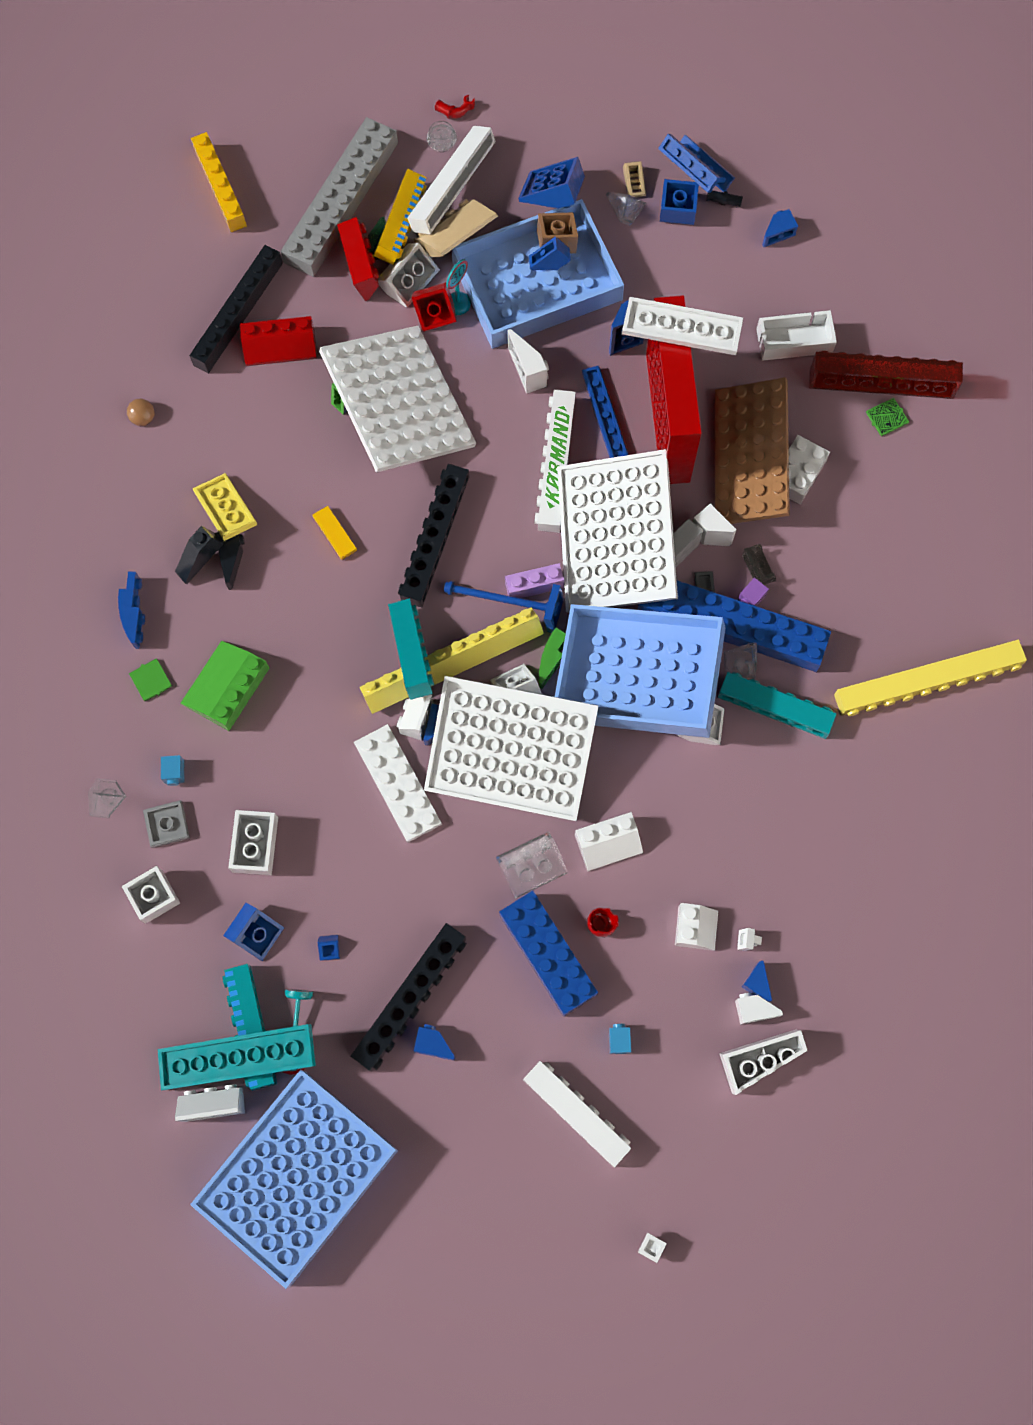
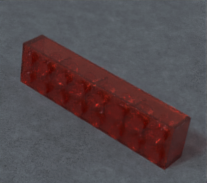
M816 351L810 367L809 389L954 399L963 382V362L955 360L940 361L937 359L926 360L917 357H885L883 355L872 356L862 353L847 354L845 352Z

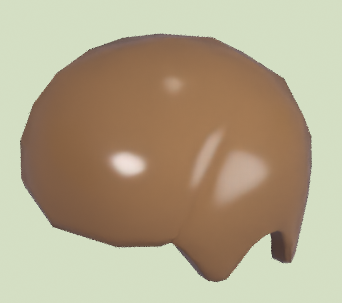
M140 398L129 403L127 416L133 424L145 426L152 421L155 411L153 405L148 400Z

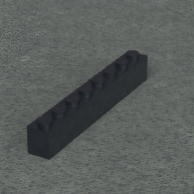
M267 245L263 246L189 356L194 367L208 374L239 330L240 323L245 321L282 266L283 262L279 251Z

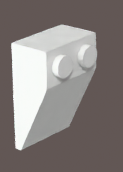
M508 330V350L526 394L547 387V379H549L547 361L543 360L541 354L513 330Z

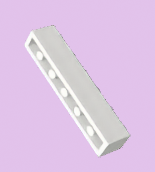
M539 1061L523 1081L606 1161L615 1167L630 1151V1141L623 1134L618 1136L613 1131L615 1127L607 1119L603 1122L598 1117L600 1112L592 1105L588 1107L583 1102L585 1098L577 1090L572 1092L568 1088L569 1083L562 1076L557 1078L552 1073L554 1068L545 1061L543 1064Z

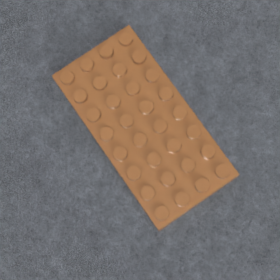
M786 377L715 390V509L730 524L790 516L788 380Z

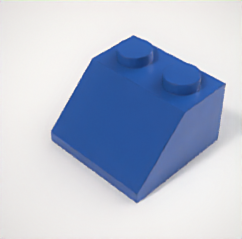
M245 903L223 936L263 961L284 927L254 906Z

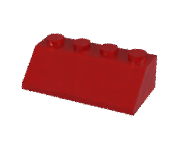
M357 217L337 224L353 285L363 299L368 301L379 287L377 279L380 277L376 267L374 268L373 265L375 258L372 252L369 251L371 244L368 237L365 236V233H367L366 226Z
M312 316L240 323L241 342L246 366L317 359Z

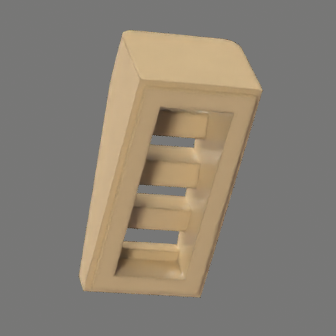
M642 162L624 163L623 172L628 197H646ZM631 171H637V173L629 174ZM632 177H638V179L630 180ZM634 183H639V184H640V185H638V186H631V184H634ZM641 189V192L632 193V190Z

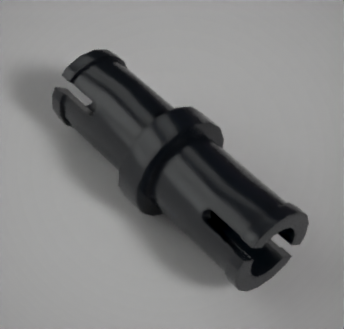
M712 190L711 193H707L706 201L721 203L723 206L728 204L741 207L743 196L729 194L728 191L718 192Z

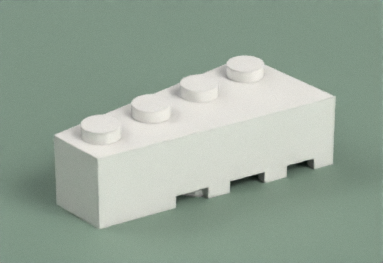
M795 1029L719 1054L731 1092L737 1095L745 1088L755 1084L761 1078L771 1074L782 1065L787 1064L808 1050L801 1030Z

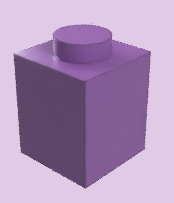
M753 578L740 593L738 601L758 606L766 597L769 589L756 578Z

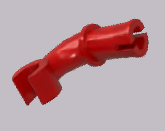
M466 95L463 98V104L457 108L454 105L450 106L438 100L435 104V111L444 114L448 119L461 118L467 111L474 109L475 98L469 101V95Z

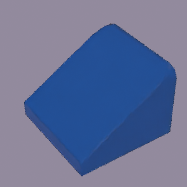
M338 935L320 936L318 938L320 961L340 959Z

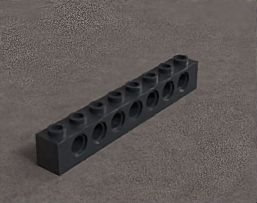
M448 464L446 470H442L440 476L441 484L436 486L434 502L431 501L428 509L430 514L428 518L425 517L423 533L418 535L416 551L413 550L410 558L412 563L410 567L406 568L404 574L405 582L400 584L398 590L401 600L410 598L412 605L423 607L470 478L469 469ZM449 484L456 485L453 488L447 487ZM443 500L450 501L448 504L441 503ZM438 516L444 517L442 520L435 519ZM433 532L438 534L435 537L429 536V534ZM425 549L432 550L430 553L423 552ZM420 565L426 566V568L423 570L417 569V567ZM413 582L420 583L417 587L411 586Z
M445 923L350 1057L371 1072L374 1069H379L384 1061L381 1058L386 1052H391L396 1044L394 1042L398 1035L402 1036L406 1031L408 1020L410 1018L413 1020L420 1011L418 1006L422 1001L425 1003L432 994L430 990L433 985L437 986L441 982L443 971L446 968L450 969L455 962L453 957L457 952L461 953L467 945L465 942L466 936ZM443 944H450L452 946L449 953L441 952ZM432 960H438L440 966L438 969L432 970L429 968V963ZM425 976L428 978V983L421 987L417 984V980ZM407 994H416V1000L413 1003H407L405 1000ZM398 1009L404 1011V1017L401 1020H395L393 1017L394 1012ZM385 1026L392 1028V1034L389 1037L382 1036L381 1032ZM373 1043L380 1045V1050L376 1054H371L369 1050Z

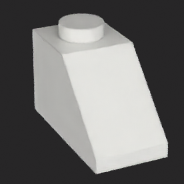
M751 992L740 994V998L735 1000L740 1025L777 1018L783 1015L780 1009L759 995L752 996Z

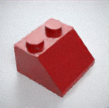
M446 282L413 292L411 298L422 331L457 322L450 290L446 286Z

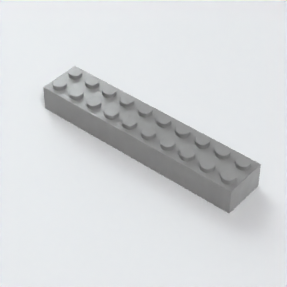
M368 117L365 118L281 249L283 263L312 277L316 275L340 236L337 224L351 219L398 145L397 130Z

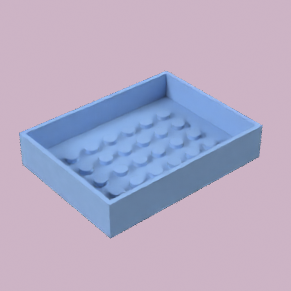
M582 199L576 201L570 208L562 207L545 212L574 213L578 233L577 251L570 254L571 261L558 270L530 269L529 255L540 248L537 235L538 215L460 243L452 249L454 266L462 259L468 262L466 273L461 282L471 300V304L492 349L508 343V330L510 329L523 338L623 300L624 284Z
M571 604L555 697L599 705L595 726L709 738L726 629L723 617Z
M300 1069L190 1205L287 1289L292 1286L398 1152V1149L307 1072Z

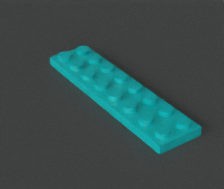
M311 1024L157 1049L161 1091L316 1066Z

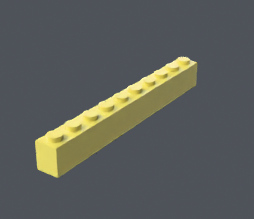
M532 607L524 609L518 614L507 617L503 621L490 625L460 641H455L451 645L438 649L428 655V657H425V660L429 661L431 671H428V674H432L434 685L444 681L445 676L453 677L544 634L538 615ZM401 667L359 687L372 714L409 697L405 688Z
M1015 640L837 689L834 696L841 716L848 715L850 717L857 715L861 710L872 711L877 709L879 705L890 706L895 704V701L901 699L903 702L913 699V696L919 694L921 697L926 696L937 689L939 692L944 691L955 684L957 687L962 686L973 679L977 682L985 679L988 675H993V677L999 676L1006 670H1011V672L1017 671L1022 668L1027 659L1020 641Z

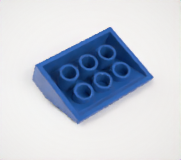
M579 157L530 171L518 198L519 202L558 209L572 207L576 202L585 177Z

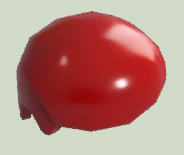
M596 908L587 917L588 929L595 936L607 937L612 935L617 929L619 917L614 915L610 908Z

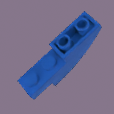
M128 571L126 589H119L118 608L121 623L128 639L135 649H139L140 643L143 642L142 625H145V614L139 608L140 597L138 596L139 590L142 588V579L136 572Z

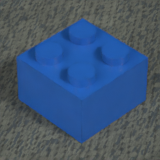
M664 179L659 222L694 225L699 185L696 182Z

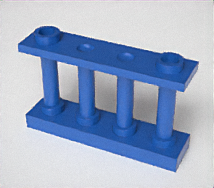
M667 134L658 148L707 193H711L715 185L723 192L727 191L735 179L732 174L687 135H684L681 141H678L672 134Z

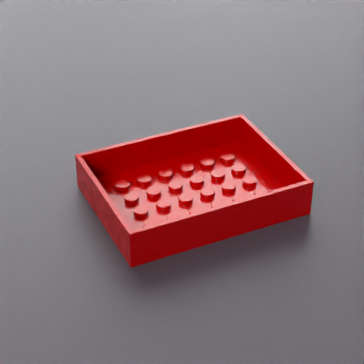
M684 295L657 297L653 300L686 307ZM648 339L646 360L657 451L666 449L670 484L690 483L702 434L691 347Z

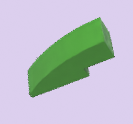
M556 627L546 643L539 669V688L541 690L561 664V650L564 647L566 633Z

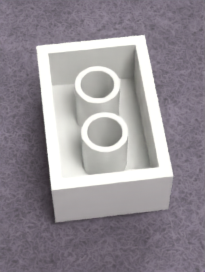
M797 435L789 448V499L801 505L825 465L830 451Z
M235 810L228 867L232 873L272 875L278 817L275 813Z

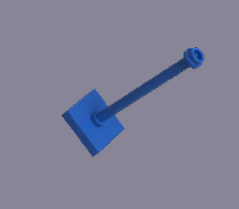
M454 581L446 582L444 592L448 595H452L454 592L545 611L544 622L548 633H552L555 627H557L564 601L561 585L556 584L552 586L547 603L454 585Z

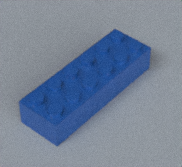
M534 891L529 892L499 911L503 922L563 1017L598 995V991Z

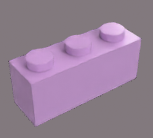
M560 563L505 576V586L508 596L525 598L550 592L553 584L561 585V589L564 588V577Z

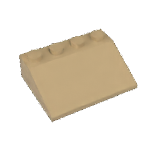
M464 199L458 204L459 207L457 209H450L444 214L445 217L440 220L431 234L417 233L418 237L413 240L415 243H419L430 257H442L494 220L498 215L474 199Z

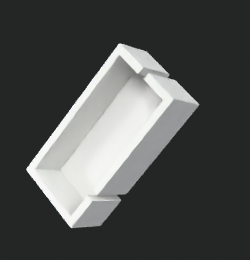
M831 310L814 312L811 325H809L812 316L811 312L759 318L756 330L762 361L833 353L837 341Z

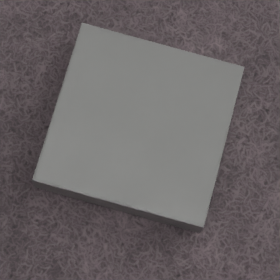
M181 800L143 810L151 848L190 839Z

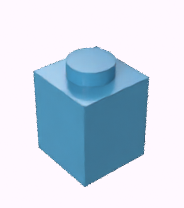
M180 755L161 757V780L168 786H177L179 783L185 782L184 759Z
M613 1024V1028H609L610 1054L631 1053L630 1027H625V1024Z

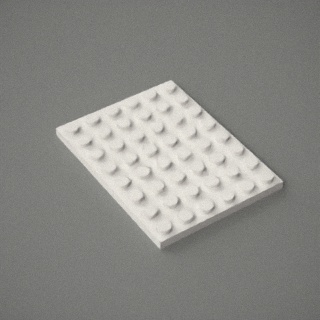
M419 326L320 347L319 352L376 473L475 447L476 441Z
M666 449L557 466L566 612L570 613L571 604L612 608L678 599Z
M445 676L424 791L577 821L599 705Z

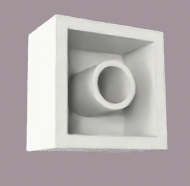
M158 866L122 886L140 921L145 924L180 904L164 872Z

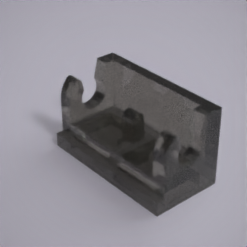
M761 544L744 548L742 557L752 578H756L763 585L776 581V575L768 564Z

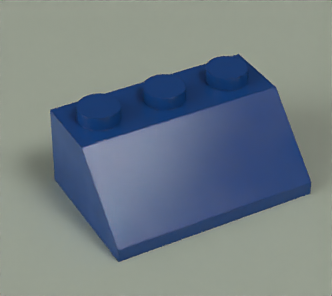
M629 300L621 304L611 325L610 355L643 344L644 338L622 334Z

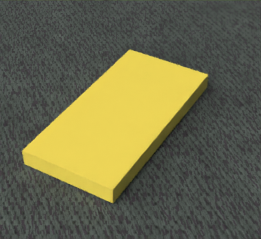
M226 473L193 488L196 497L224 541L257 525L255 518Z

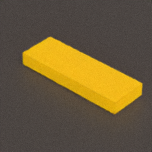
M328 506L312 515L341 560L357 551V548Z

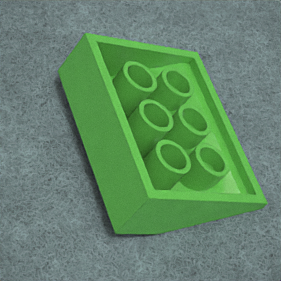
M221 641L181 701V704L230 731L270 668L265 660L251 652Z

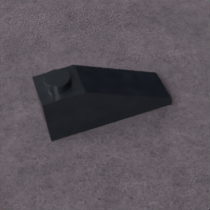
M200 526L188 540L175 570L176 574L185 584H188L224 543L213 531Z
M216 532L217 537L224 543L218 551L225 584L228 590H232L243 555L242 545L245 544L244 537L241 533L224 541L219 532Z

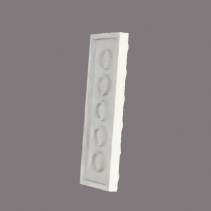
M629 297L622 334L736 355L743 318Z
M388 724L354 741L358 752L407 843L442 825Z

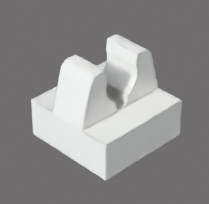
M745 928L739 930L737 950H752L754 946L761 945L762 937L755 935V929Z
M647 1233L638 1253L657 1263L667 1243Z

